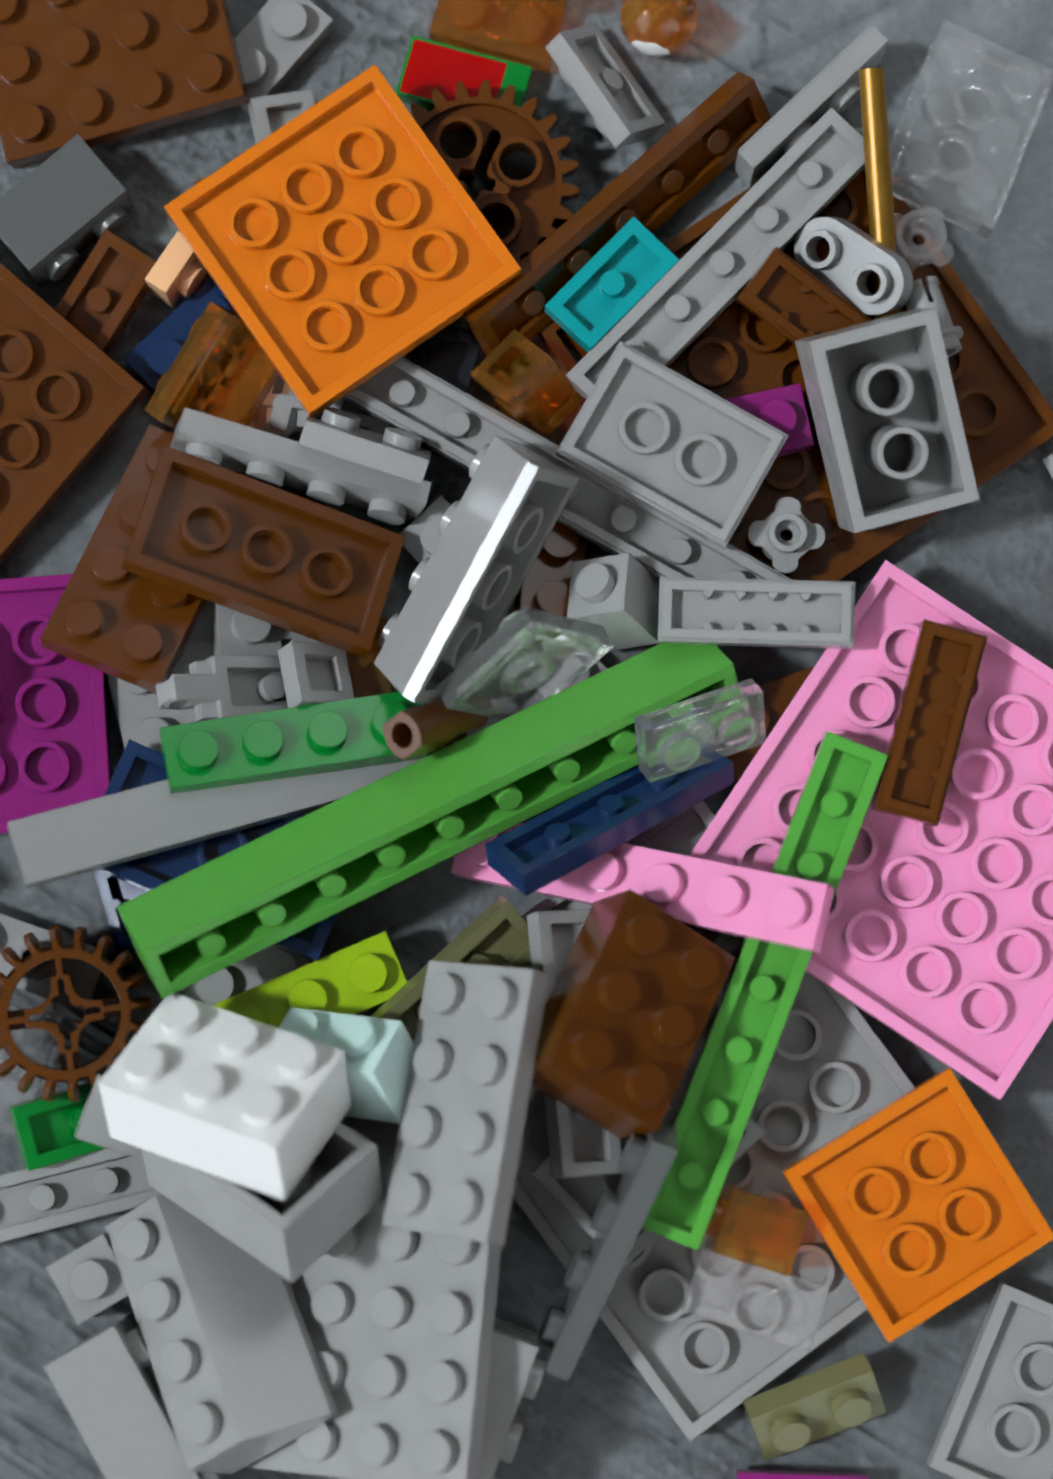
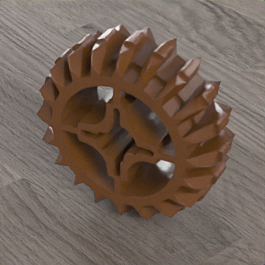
M51 926L49 928L51 947L41 949L37 937L34 933L30 932L23 937L24 943L31 953L29 956L22 960L11 947H6L1 952L5 961L14 968L8 976L0 971V985H2L0 989V1050L4 1048L9 1055V1058L0 1064V1077L4 1078L9 1075L15 1066L18 1065L26 1071L19 1080L18 1091L27 1093L32 1086L34 1078L38 1077L46 1080L42 1091V1099L51 1102L56 1093V1082L68 1083L67 1095L69 1101L77 1102L80 1100L81 1094L78 1081L89 1078L93 1088L97 1074L107 1067L110 1069L116 1058L128 1046L131 1031L138 1033L146 1023L145 1021H133L134 1010L152 1008L153 999L151 997L132 999L130 989L142 985L147 981L144 972H138L124 979L119 970L129 964L133 958L129 951L125 950L120 953L112 963L103 956L111 945V937L103 935L98 940L95 951L83 947L87 938V928L81 926L76 928L74 945H62L61 928L59 926ZM68 958L87 962L102 971L113 984L118 997L86 999L80 996L74 990L71 982ZM49 961L51 989L47 1000L35 1007L10 1011L13 993L21 979L37 965ZM60 978L64 980L65 994L69 995L72 1005H82L83 1008L100 1007L98 1012L85 1013L82 1023L74 1020L77 1028L70 1031L72 1046L70 1048H67L65 1045L64 1032H61L58 1022L47 1021V1018L30 1020L29 1018L30 1015L45 1014L47 1005L56 1007L52 999L60 995L58 985ZM120 1016L116 1035L107 1049L94 1060L81 1065L78 1043L81 1030L90 1022ZM38 1028L50 1032L58 1045L61 1068L42 1064L30 1057L20 1047L12 1030Z

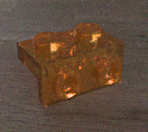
M210 301L201 317L192 325L186 342L169 370L158 381L156 391L146 406L145 411L161 423L176 428L185 407L249 426L280 374L249 332L242 319L236 313Z

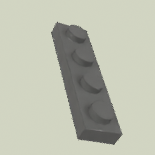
M662 1121L658 1132L643 1134L642 1136L633 1133L628 1139L618 1165V1171L624 1173L615 1194L605 1191L602 1195L591 1222V1229L597 1231L588 1251L579 1248L575 1252L564 1280V1286L570 1288L561 1308L554 1305L549 1308L540 1327L537 1343L544 1345V1361H546L544 1372L569 1381L678 1152L676 1126Z

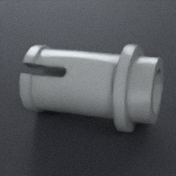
M927 276L925 278V286H923L921 278L914 280L911 295L905 303L906 309L909 311L917 308H936L947 358L962 349L959 339L964 335L963 329L953 324L939 286L938 277Z

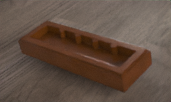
M777 247L772 249L735 299L795 346V340L871 321L869 317Z
M925 619L921 622L886 753L888 758L880 776L872 810L933 827L938 826L988 636Z

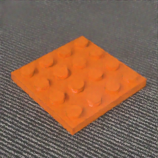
M375 64L164 206L168 217L310 417H315L321 413L324 407H329L521 274V267Z

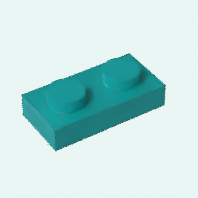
M633 216L545 305L544 312L588 353L667 274L679 259Z

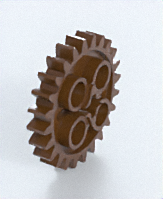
M483 80L478 97H469L464 83L458 81L455 90L456 100L449 102L436 88L432 90L435 109L427 112L414 102L410 105L415 121L468 195L467 184L463 182L464 178L475 179L477 177L490 134L498 132L501 135L499 145L487 169L488 183L494 189L492 192L481 190L475 204L483 216L489 211L502 210L510 214L514 219V229L510 235L501 239V241L516 262L519 263L556 231L553 227L555 222L564 224L574 215L569 209L561 205V201L579 198V188L563 182V178L578 172V161L559 159V156L571 146V140L569 136L550 138L549 135L557 125V117L552 114L537 121L534 118L538 108L537 98L532 97L521 108L514 105L515 86L509 85L499 100L492 98L489 80ZM456 130L467 131L477 140L474 151L469 156L461 159L451 158L442 150V142L445 137ZM515 151L526 152L535 160L536 168L526 179L512 180L506 177L500 170L501 162L505 156Z

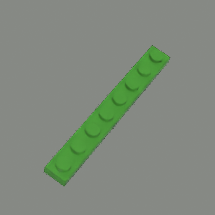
M827 731L824 733L770 873L829 884L835 889L834 898L888 758L887 754ZM745 938L673 1123L676 1126L678 1152L641 1227L642 1229L699 1250L813 952Z

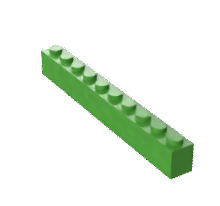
M658 644L117 906L119 914L140 960L163 999L744 713L734 664L716 645Z

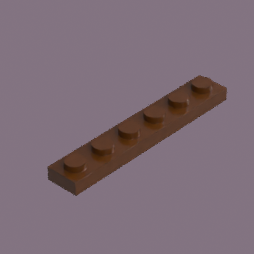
M739 71L522 259L518 263L521 267L520 275L463 314L465 321L488 358L501 366L546 327L553 319L544 312L545 305L633 216L653 233L736 160L738 149L771 119L753 78Z

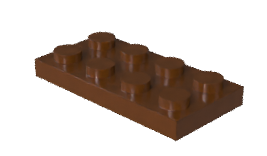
M149 424L40 638L42 647L157 694L156 683L165 682L169 679L207 600L121 569L160 453L164 446H171L174 435ZM232 470V471L237 472V473H239V474L245 475V473Z
M164 446L156 464L121 569L364 658L371 649L405 536L171 447Z

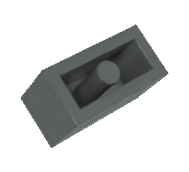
M77 134L0 198V241L40 287L50 278L52 281H58L73 271L81 260L80 253L98 238L100 239L105 229L115 235L120 232L129 221L128 213L135 207L127 190Z

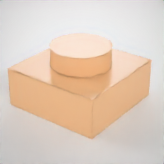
M177 231L145 277V281L153 296L173 308L182 295L188 298L199 288L207 271L183 236Z

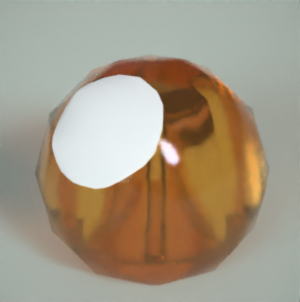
M623 0L620 7L622 32L626 40L642 54L661 57L675 53L691 40L698 25L697 3L694 0Z

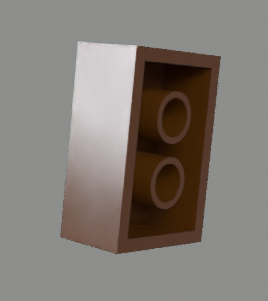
M631 889L595 901L544 1006L531 1084L620 1139L630 1137L633 1133L643 1135L658 1132L735 957Z

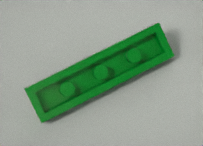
M392 692L160 727L159 737L170 794L425 758L428 753L406 760L395 756L387 746L383 731V725L397 713L420 706L419 702L411 701L400 692Z

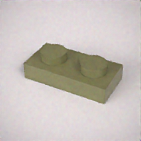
M864 1352L743 1400L766 1461L787 1452L796 1451L807 1444L847 1428L858 1426L869 1419L886 1413L873 1370Z

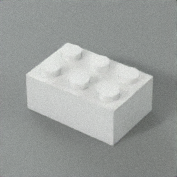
M177 993L164 998L98 1083L111 1138L282 1201H286L352 1106L345 1052L343 1050Z

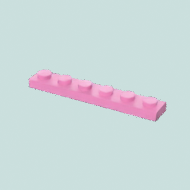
M518 823L454 855L450 873L459 878L516 889L488 865L485 844L524 823ZM623 843L533 893L593 905L595 901L631 889L687 926L820 954L835 889L825 883Z

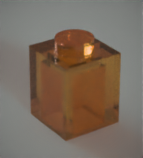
M728 1184L725 1197H719L705 1234L712 1236L709 1248L714 1253L790 1277L809 1212L803 1208Z

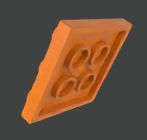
M950 1068L940 1071L781 1171L882 1335L889 1343L1053 1240V1231Z

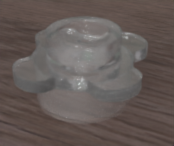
M927 205L923 209L910 211L904 216L894 213L897 254L905 259L912 273L919 266L934 264L937 267H943L950 262L954 254V248L952 244L946 241L945 214L940 208ZM921 235L924 238V243L922 245L914 244L913 236Z

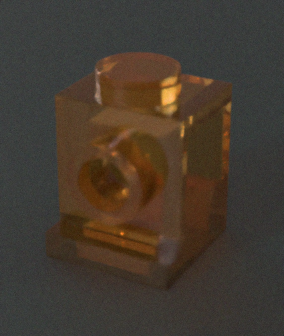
M515 329L470 373L478 384L496 397L494 399L495 404L507 417L521 425L528 420L534 429L542 431L547 436L583 401L553 358Z

